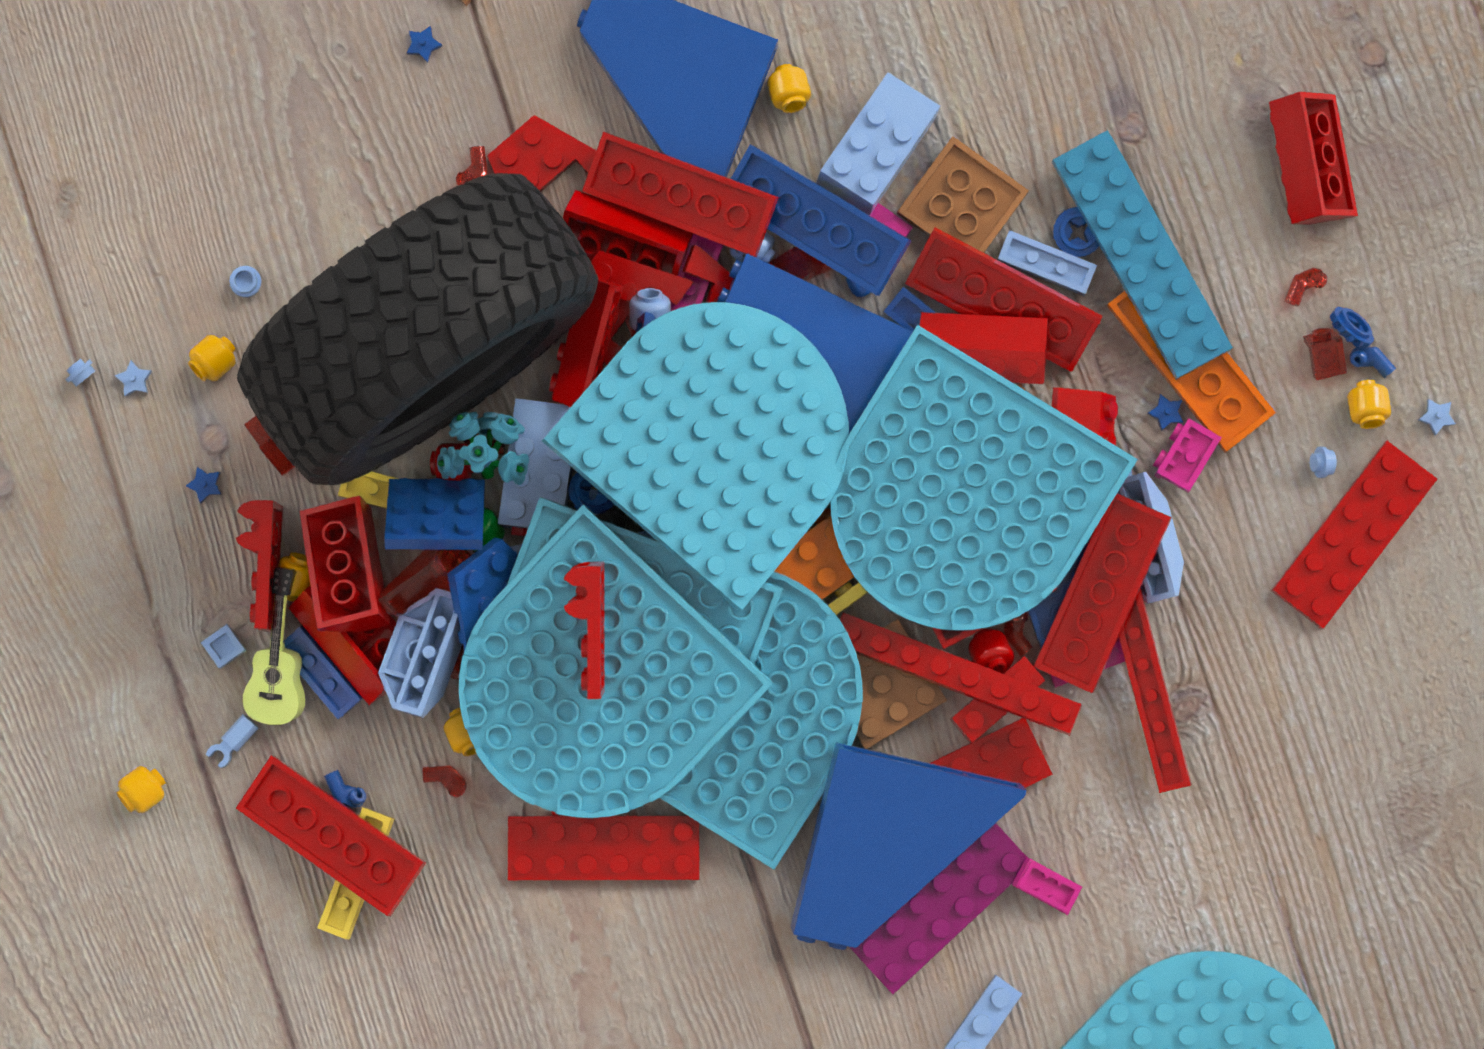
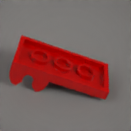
M252 500L242 504L237 510L243 517L254 522L251 525L252 532H244L236 537V541L243 548L258 554L257 571H253L251 577L252 591H256V603H251L250 622L255 623V629L271 632L275 595L272 593L273 574L281 559L283 506L273 500Z
M583 562L573 566L564 577L565 581L573 586H577V595L568 601L564 609L572 617L587 620V635H584V638L581 639V657L587 658V667H584V671L581 673V690L587 691V699H601L605 692L604 562Z

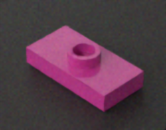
M1028 857L1025 858L1012 883V886L1066 915L1069 914L1082 889V886Z

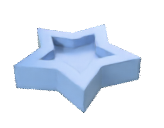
M130 360L126 371L115 375L124 385V396L126 397L135 391L148 393L146 380L152 371L139 369Z
M1430 399L1427 400V412L1418 419L1430 425L1434 436L1443 426L1456 424L1449 414L1451 402L1439 405Z

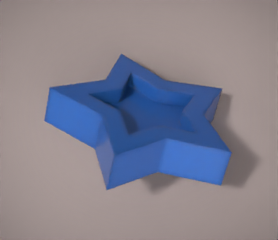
M431 26L421 33L409 31L412 43L407 51V55H420L428 63L432 51L442 47V44L433 38Z
M1160 394L1157 407L1147 414L1158 419L1161 431L1170 423H1183L1178 412L1182 400L1169 401Z
M197 467L195 479L188 483L186 487L196 491L200 503L209 495H222L217 486L221 472L207 474Z

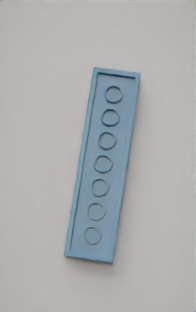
M1107 130L1053 159V166L1175 379H1179L1230 351L1233 348L1109 131Z

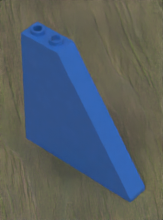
M592 0L588 10L583 9L578 19L577 27L580 28L581 38L659 152L727 177L777 51L778 39L675 0Z
M746 254L741 261L736 259L728 275L733 278L729 289L723 287L716 302L741 304L760 309L778 317L803 334L824 357L836 377L846 405L850 434L913 332L750 254Z
M836 742L790 926L793 935H797L798 940L807 943H815L816 940L828 942V946L840 950H846L847 946L858 947L1025 797L1027 790L1020 783Z

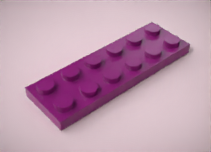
M995 823L858 947L849 948L892 994L896 993L1013 883L1027 856Z

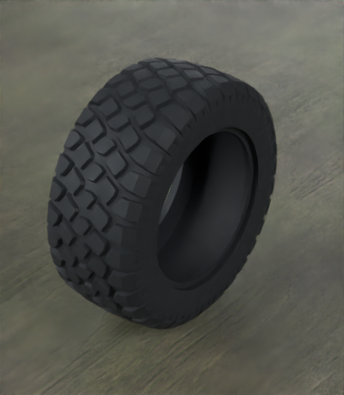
M508 173L485 175L470 180L463 185H458L444 192L441 196H436L423 203L416 211L411 210L393 221L389 228L384 227L366 239L364 245L361 247L356 246L337 260L338 264L328 267L313 279L312 285L305 286L292 297L289 303L276 312L270 321L255 335V338L252 339L243 354L237 380L262 427L291 464L312 484L340 485L389 463L392 459H396L408 452L416 444H421L435 435L440 429L447 427L455 416L463 412H469L483 402L487 396L492 395L508 383L512 377L517 376L532 364V361L546 352L552 344L556 343L581 318L593 301L599 279L589 257H587L570 227L548 199L524 175Z

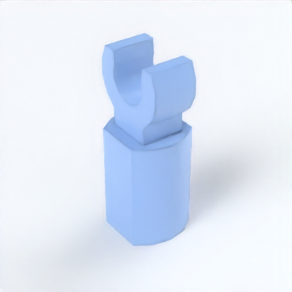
M242 714L221 737L223 741L220 744L212 745L207 750L206 755L211 757L216 751L220 750L224 758L218 766L220 768L226 767L231 762L232 752L234 750L238 752L259 727L249 717Z

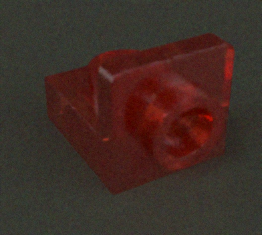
M1318 328L1313 330L1312 334L1303 336L1304 343L1309 347L1312 373L1316 380L1347 373L1343 341L1339 334L1330 328Z

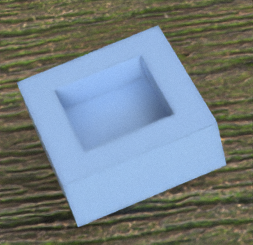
M228 624L201 642L219 669H222L247 651Z

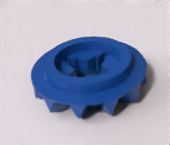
M1077 207L1067 209L1059 215L1054 224L1053 238L1059 250L1076 257H1085L1095 252L1099 244L1088 226L1083 233L1085 241L1079 237L1071 241L1068 240L1073 232L1071 225L1080 228L1087 224Z
M1336 307L1331 313L1330 319L1333 327L1338 330L1339 335L1343 336L1347 342H1351L1355 347L1367 348L1374 342L1371 327L1358 313L1343 307Z
M578 472L572 477L568 493L569 500L575 505L576 510L583 504L593 513L603 514L605 511L613 509V502L598 489L597 492L599 494L595 496L593 501L590 500L589 493L586 491H590L593 485Z

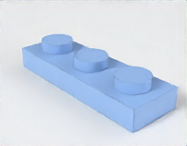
M1010 230L997 259L1010 267L1083 296L1087 292L1097 267L1093 263Z
M995 975L944 1049H985L1022 996V993Z

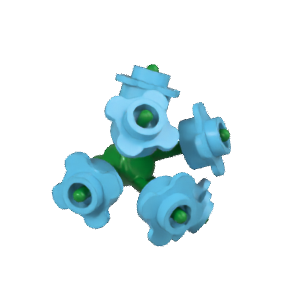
M463 412L455 416L449 424L451 429L449 435L451 437L456 436L459 441L468 439L471 444L463 446L460 450H455L454 447H448V450L446 447L441 448L437 458V466L443 479H448L449 476L450 478H456V475L462 474L464 465H471V470L474 473H481L484 479L493 478L494 469L498 467L503 482L514 481L515 484L521 485L525 481L529 463L527 454L516 455L515 452L509 451L500 461L497 460L501 445L513 444L518 440V435L523 434L525 428L514 417L496 412H485L481 418H477L479 416L477 412ZM493 438H495V439H496V442H495L494 446L492 447V441H493Z

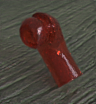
M484 146L469 148L471 165L465 171L457 174V185H463L470 180L487 175Z
M453 766L423 767L424 783L441 782L452 797H460L464 794L467 787L465 778Z

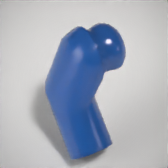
M1356 347L1350 353V362L1353 366L1375 367L1383 378H1386L1396 369L1378 347Z
M339 770L324 776L335 799L351 808L363 805L367 797L364 789L345 785Z

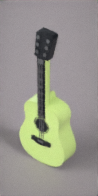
M283 567L275 568L273 574L272 593L275 595L270 647L257 651L254 654L252 661L253 673L243 693V707L248 716L257 722L268 725H281L293 721L302 714L305 707V693L300 680L302 658L296 651L285 648L283 642L287 596L291 594L296 570Z

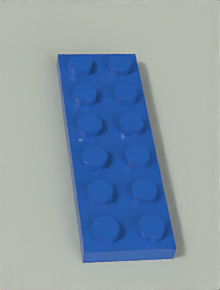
M749 145L731 177L732 180L779 197L767 228L768 230L877 296H880L911 243L910 239L754 145Z

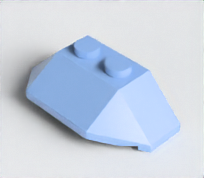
M1147 472L1138 473L1126 478L1118 494L1172 517L1167 499ZM1173 519L1169 523L1141 586L1143 599L1147 604L1179 596L1184 561Z
M438 588L400 613L378 671L391 707L394 710L424 718L444 696L462 647L458 637V631L461 630L458 614L454 613L451 592Z

